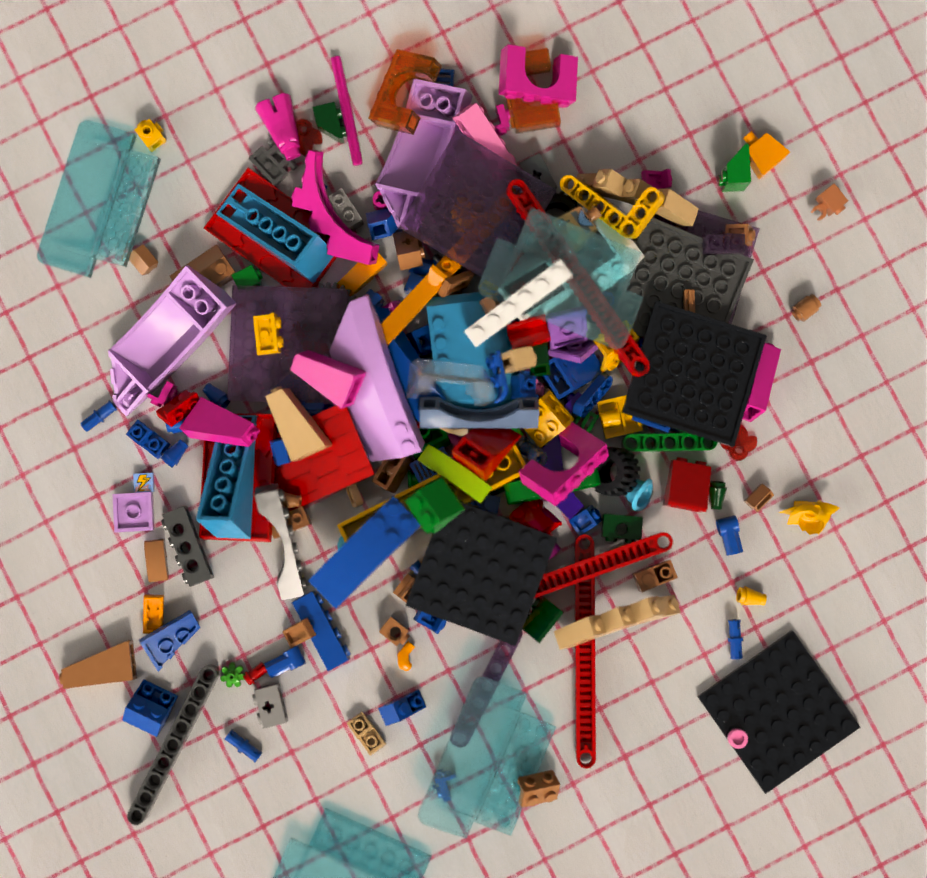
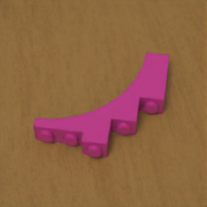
M308 150V154L305 157V173L302 176L303 186L295 187L292 193V206L313 211L309 218L310 230L330 235L327 241V255L367 265L376 264L380 245L362 238L343 223L334 211L327 196L322 169L323 152Z

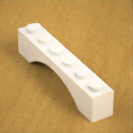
M561 258L511 297L468 327L464 332L477 347L572 277V271Z

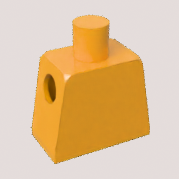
M751 131L743 138L750 146V166L759 180L790 153L787 148L768 133H765L758 139Z

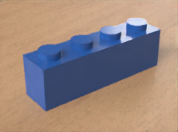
M312 591L295 600L292 604L301 621L308 618L316 633V636L312 637L311 640L327 671H330L349 661L351 652L346 644L343 645L339 639L342 635L337 627H333L331 623L333 618L330 612L324 610L322 606L324 601L321 595Z

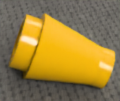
M746 586L739 587L737 590L736 601L741 605H765L766 594Z

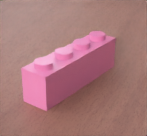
M477 103L469 104L452 118L493 181H501L518 168L515 163L516 159L507 151L504 140L498 137L492 122L488 121L485 117L484 109Z

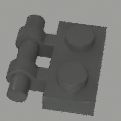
M271 138L267 142L271 148L267 151L261 146L249 157V160L276 187L289 175L284 168L289 166L292 170H295L298 164L294 159L287 161L285 155L281 153ZM275 154H278L283 159L280 163L273 157Z

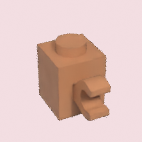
M834 183L815 199L819 205L815 206L811 213L816 210L821 212V216L817 219L818 221L822 220L826 214L829 217L833 213L838 215L846 208L844 205L849 200Z

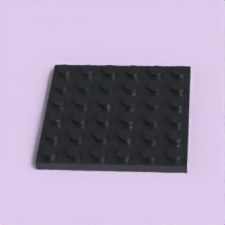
M655 301L641 346V351L648 359L650 368L641 377L632 376L621 413L734 447L767 335ZM637 361L635 369L643 371L644 366L641 362Z
M460 501L465 510L437 533H432L406 606L516 646L558 537Z
M792 630L697 696L726 739L728 733L734 728H740L746 732L748 736L746 746L740 749L733 747V749L765 794L860 728Z

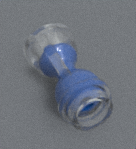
M523 436L517 441L516 446L525 460L529 462L533 459L542 466L546 464L547 456L544 450L538 448L527 437Z

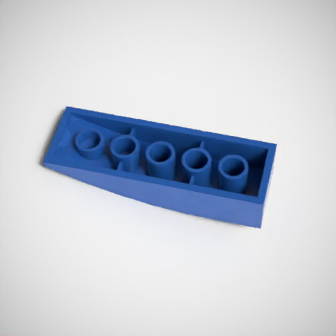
M374 307L380 323L391 314L388 308ZM402 330L387 347L411 412L420 422V397H440L443 400L446 397Z
M393 496L308 581L337 609L421 525Z

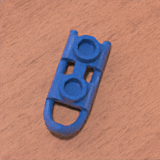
M497 350L495 351L496 355L495 353H490V357L486 358V366L488 369L493 370L494 375L490 377V384L492 388H497V398L494 403L503 401L508 393V383L501 352Z

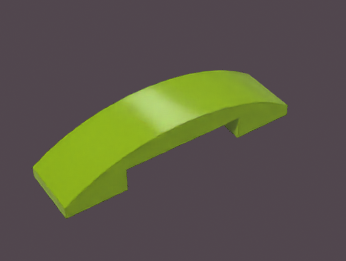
M429 444L417 459V461L438 473L480 504L492 489L491 486L471 471Z

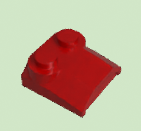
M541 499L523 503L509 517L511 520L546 533H551L558 526L562 525V522L544 507Z

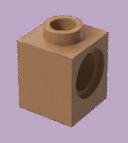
M393 616L388 619L379 631L396 646L399 643L403 645L410 637L407 634L409 629ZM391 628H400L401 635L393 637L390 633Z

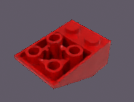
M473 428L462 437L452 450V454L456 462L486 481L517 443L521 435L511 428Z

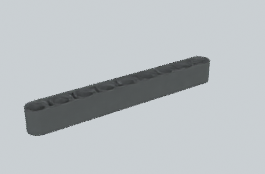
M211 664L200 670L127 814V819L132 825L141 824L149 816L219 678L220 672L217 666ZM207 669L213 671L214 677L212 679H208L205 676ZM197 687L204 688V696H199L196 693ZM189 704L195 706V714L188 712L187 707ZM179 722L186 723V731L179 729ZM171 739L177 741V749H174L170 746ZM162 757H166L169 760V766L162 765ZM152 775L159 776V784L152 781ZM144 792L150 794L151 801H146L143 798ZM135 810L142 813V819L135 817Z

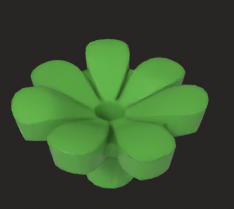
M234 662L229 663V668L224 666L222 668L224 675L220 676L221 681H227L226 686L229 688L233 684L236 687L241 686L240 680H244L243 676L245 675L241 673L244 669L243 666L239 665L236 668Z

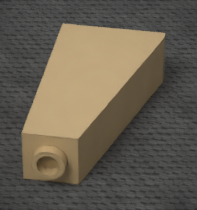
M280 386L272 389L271 394L265 396L291 462L299 461L332 446L331 441L290 388L282 389Z

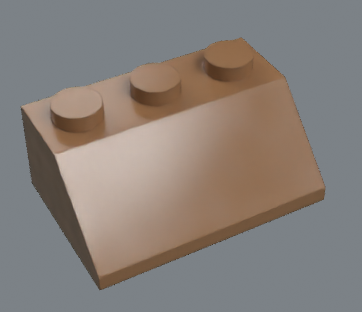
M217 244L186 264L220 288L233 280L231 275L236 273ZM185 266L170 275L172 282Z

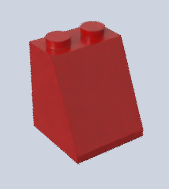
M676 457V460H671L663 506L700 513L707 512L711 466H706L707 462L695 461V464L689 463L688 459Z

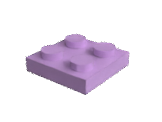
M153 492L113 494L114 533L154 530Z

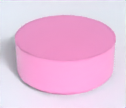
M734 728L728 733L727 740L732 747L740 749L746 746L748 736L742 729Z

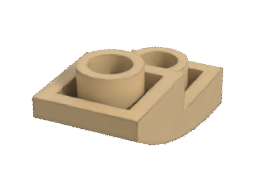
M363 712L347 722L355 737L360 740L370 756L386 745L382 736Z

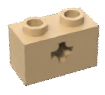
M532 346L513 349L501 354L505 374L520 372L536 366L537 358Z

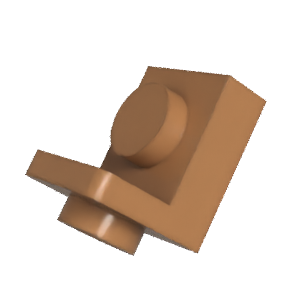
M726 224V245L746 244L747 246H752L756 237L752 226L749 224Z

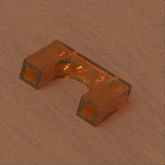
M548 48L526 51L525 72L527 76L550 72L551 62ZM520 98L506 99L507 109L512 112L510 126L511 129H515V134L560 127L561 118L558 103L530 106Z
M396 49L368 119L376 126L414 135L420 117L411 109L396 106L397 93L402 85L413 79L435 83L442 65L434 57Z

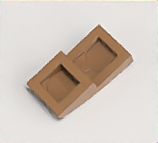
M164 539L144 541L149 582L168 580L169 573L166 563L167 554Z

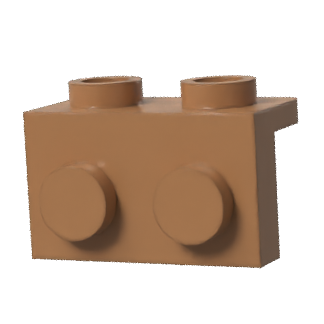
M553 770L518 777L517 782L521 788L518 802L521 808L557 800L560 783Z

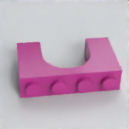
M508 44L501 49L498 95H503L507 99L521 98L525 102L539 101L542 105L557 104L560 108H567L576 102L578 57L560 54L554 58L551 85L549 88H539L529 81L525 72L526 47Z
M573 422L559 434L562 447L578 457V461L574 466L567 470L556 472L546 469L531 459L518 471L522 484L554 506L564 501L567 495L577 488L587 476H590L609 456L606 443Z

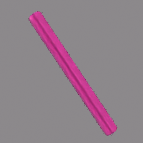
M340 56L331 57V63L352 164L358 166L362 165L363 161Z

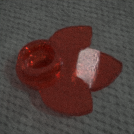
M300 119L296 122L300 144L299 151L301 155L306 157L308 150H313V144H322V134L319 130L313 128L309 120ZM305 126L307 130L302 132L300 131L301 127Z
M741 424L735 446L731 447L721 443L720 445L723 449L729 451V455L733 460L742 461L747 457L748 452L756 448L757 437L748 436L746 428ZM735 449H741L742 453H737Z

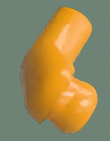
M409 641L397 654L398 666L404 671H408L412 667V663L409 661V654L415 646Z

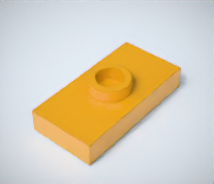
M144 595L143 633L149 634L164 625V595Z

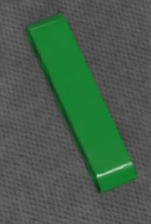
M688 433L629 434L622 439L621 446L623 449L629 450V452H689L712 450L717 446V442L712 441L711 446L706 447L703 444L704 438ZM667 437L671 438L674 442L671 448L666 447L664 443ZM686 437L692 439L693 444L690 448L684 445ZM628 438L634 439L636 443L634 448L627 447L626 440ZM647 438L654 440L653 448H648L645 445Z
M598 468L571 492L601 485ZM521 480L504 485L508 505L542 498L522 484Z

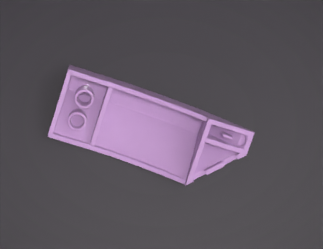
M418 79L413 80L399 131L384 168L375 183L399 229L417 233L441 190L462 135L461 130L452 117L471 104L473 97L466 89Z
M186 265L150 309L108 350L112 363V368L110 369L111 384H114L113 403L125 416L130 415L148 398V393L152 394L197 350L237 303L222 288Z
M368 295L351 300L329 351L332 359L367 372L353 405L348 406V410L370 461L402 458L421 452L425 442L402 390L383 334V328Z

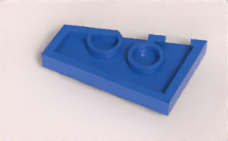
M191 610L142 637L139 639V642L159 672L163 668L162 665L175 655V651L182 644H185L201 627Z

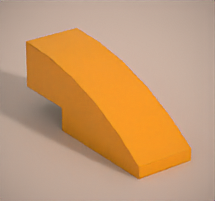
M379 253L376 264L367 265L358 262L338 282V289L344 285V292L350 289L352 291L349 296L355 295L387 266V262Z

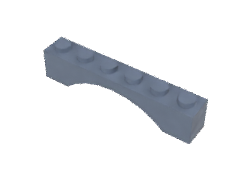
M420 397V428H538V398L518 397L500 407L478 410L455 406L440 397Z

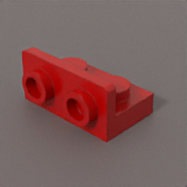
M187 390L183 391L156 411L157 416L170 427H173L189 415L199 400L198 394L195 391L192 393Z

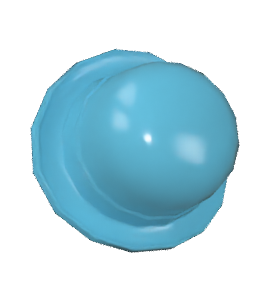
M650 478L646 481L637 479V486H632L634 490L627 492L626 498L632 503V509L636 512L642 511L650 502L653 492V481Z

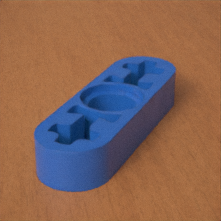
M605 373L599 374L575 402L573 414L582 418L586 417L610 389L613 377Z

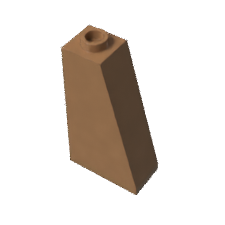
M133 640L118 644L61 669L59 681L61 685L63 684V689L137 679Z

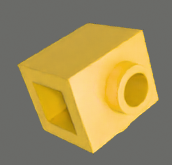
M150 118L141 121L137 128L134 129L151 152L167 142L161 134L163 129L157 121L153 124Z

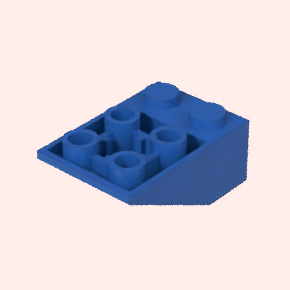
M594 353L581 364L554 357L549 360L550 375H543L541 377L547 387L560 401L596 379L602 373L600 370L601 363Z

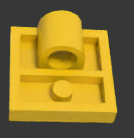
M627 395L597 403L605 440L643 431L642 423L633 421L632 416L621 413Z

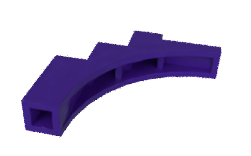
M572 392L564 400L566 402L564 407L570 414L573 412L575 402L582 395L580 392L576 395ZM558 434L546 446L544 445L536 449L542 455L539 463L546 469L556 472L564 471L561 453L562 445ZM570 492L566 499L561 501L556 507L570 520L584 505L573 492Z

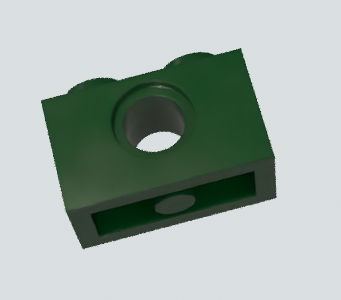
M603 514L601 537H605V541L617 542V538L625 539L624 543H633L636 540H641L643 517ZM620 523L625 524L627 528L626 532L622 535L617 532V526Z

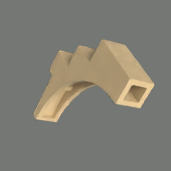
M598 169L597 173L577 174V178L601 196L632 205L637 202L647 188L652 187L642 179H626L613 169ZM658 189L664 193L665 197L663 204L655 214L670 220L678 226H693L699 208L671 189ZM588 191L584 192L583 195H589ZM656 192L650 195L651 202L657 199Z
M675 595L647 597L631 605L617 607L600 615L586 617L555 630L554 634L559 649L562 650L625 628L674 616L681 612Z

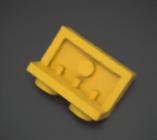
M274 312L268 315L253 316L257 355L282 353L281 348H284V341L279 333V328H282L281 318Z

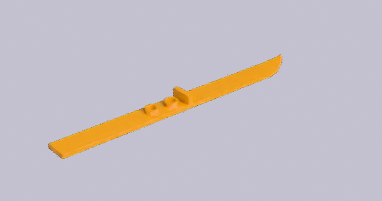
M512 188V192L514 194H520L518 191ZM506 190L435 266L432 265L430 267L429 273L381 323L387 346L434 297L445 279L452 277L516 208L509 199Z

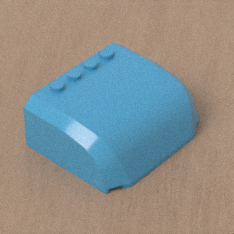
M499 291L433 297L426 304L435 380L446 397L445 401L455 406L478 410L491 409L513 401L511 400V376L518 375L519 372L506 374L508 383L507 396L503 401L494 403L497 398V388H492L490 377L494 376L493 370L488 369L486 366V358L490 357V353H495L496 355L495 351L500 350L501 354L513 350L508 338L507 326L502 327L477 347L464 332L468 327L485 316L480 304L482 299L496 293L501 303L505 301ZM516 317L507 325L519 322L520 320L518 317Z

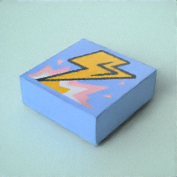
M154 473L133 474L134 493L155 492Z

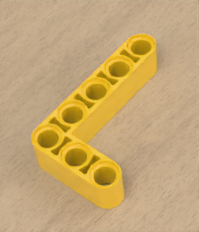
M566 175L560 181V188L587 210H591L595 206L597 208L598 204L603 202L604 208L600 211L602 216L599 219L620 235L629 239H635L642 233L663 204L665 197L661 190L649 187L642 193L629 213L625 214L579 178ZM573 180L574 186L569 190L568 183ZM588 191L589 197L584 201L582 198L583 193ZM656 192L657 199L651 202L650 195ZM644 208L645 216L640 219L638 213ZM617 213L619 219L616 223H613L612 217ZM632 224L634 231L629 235L627 228Z

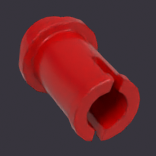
M261 661L249 672H245L243 678L249 685L255 684L257 679L267 673L263 662Z

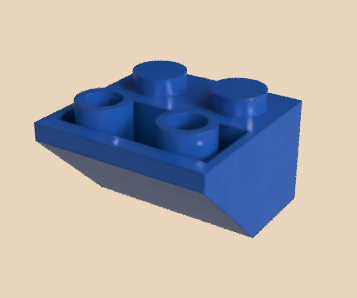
M143 679L125 707L122 721L157 737L164 727L178 695Z

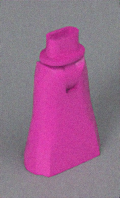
M281 93L272 97L274 106L270 99H265L257 103L255 110L269 131L274 143L281 153L285 155L286 160L289 161L301 155L299 151L300 144L291 95Z

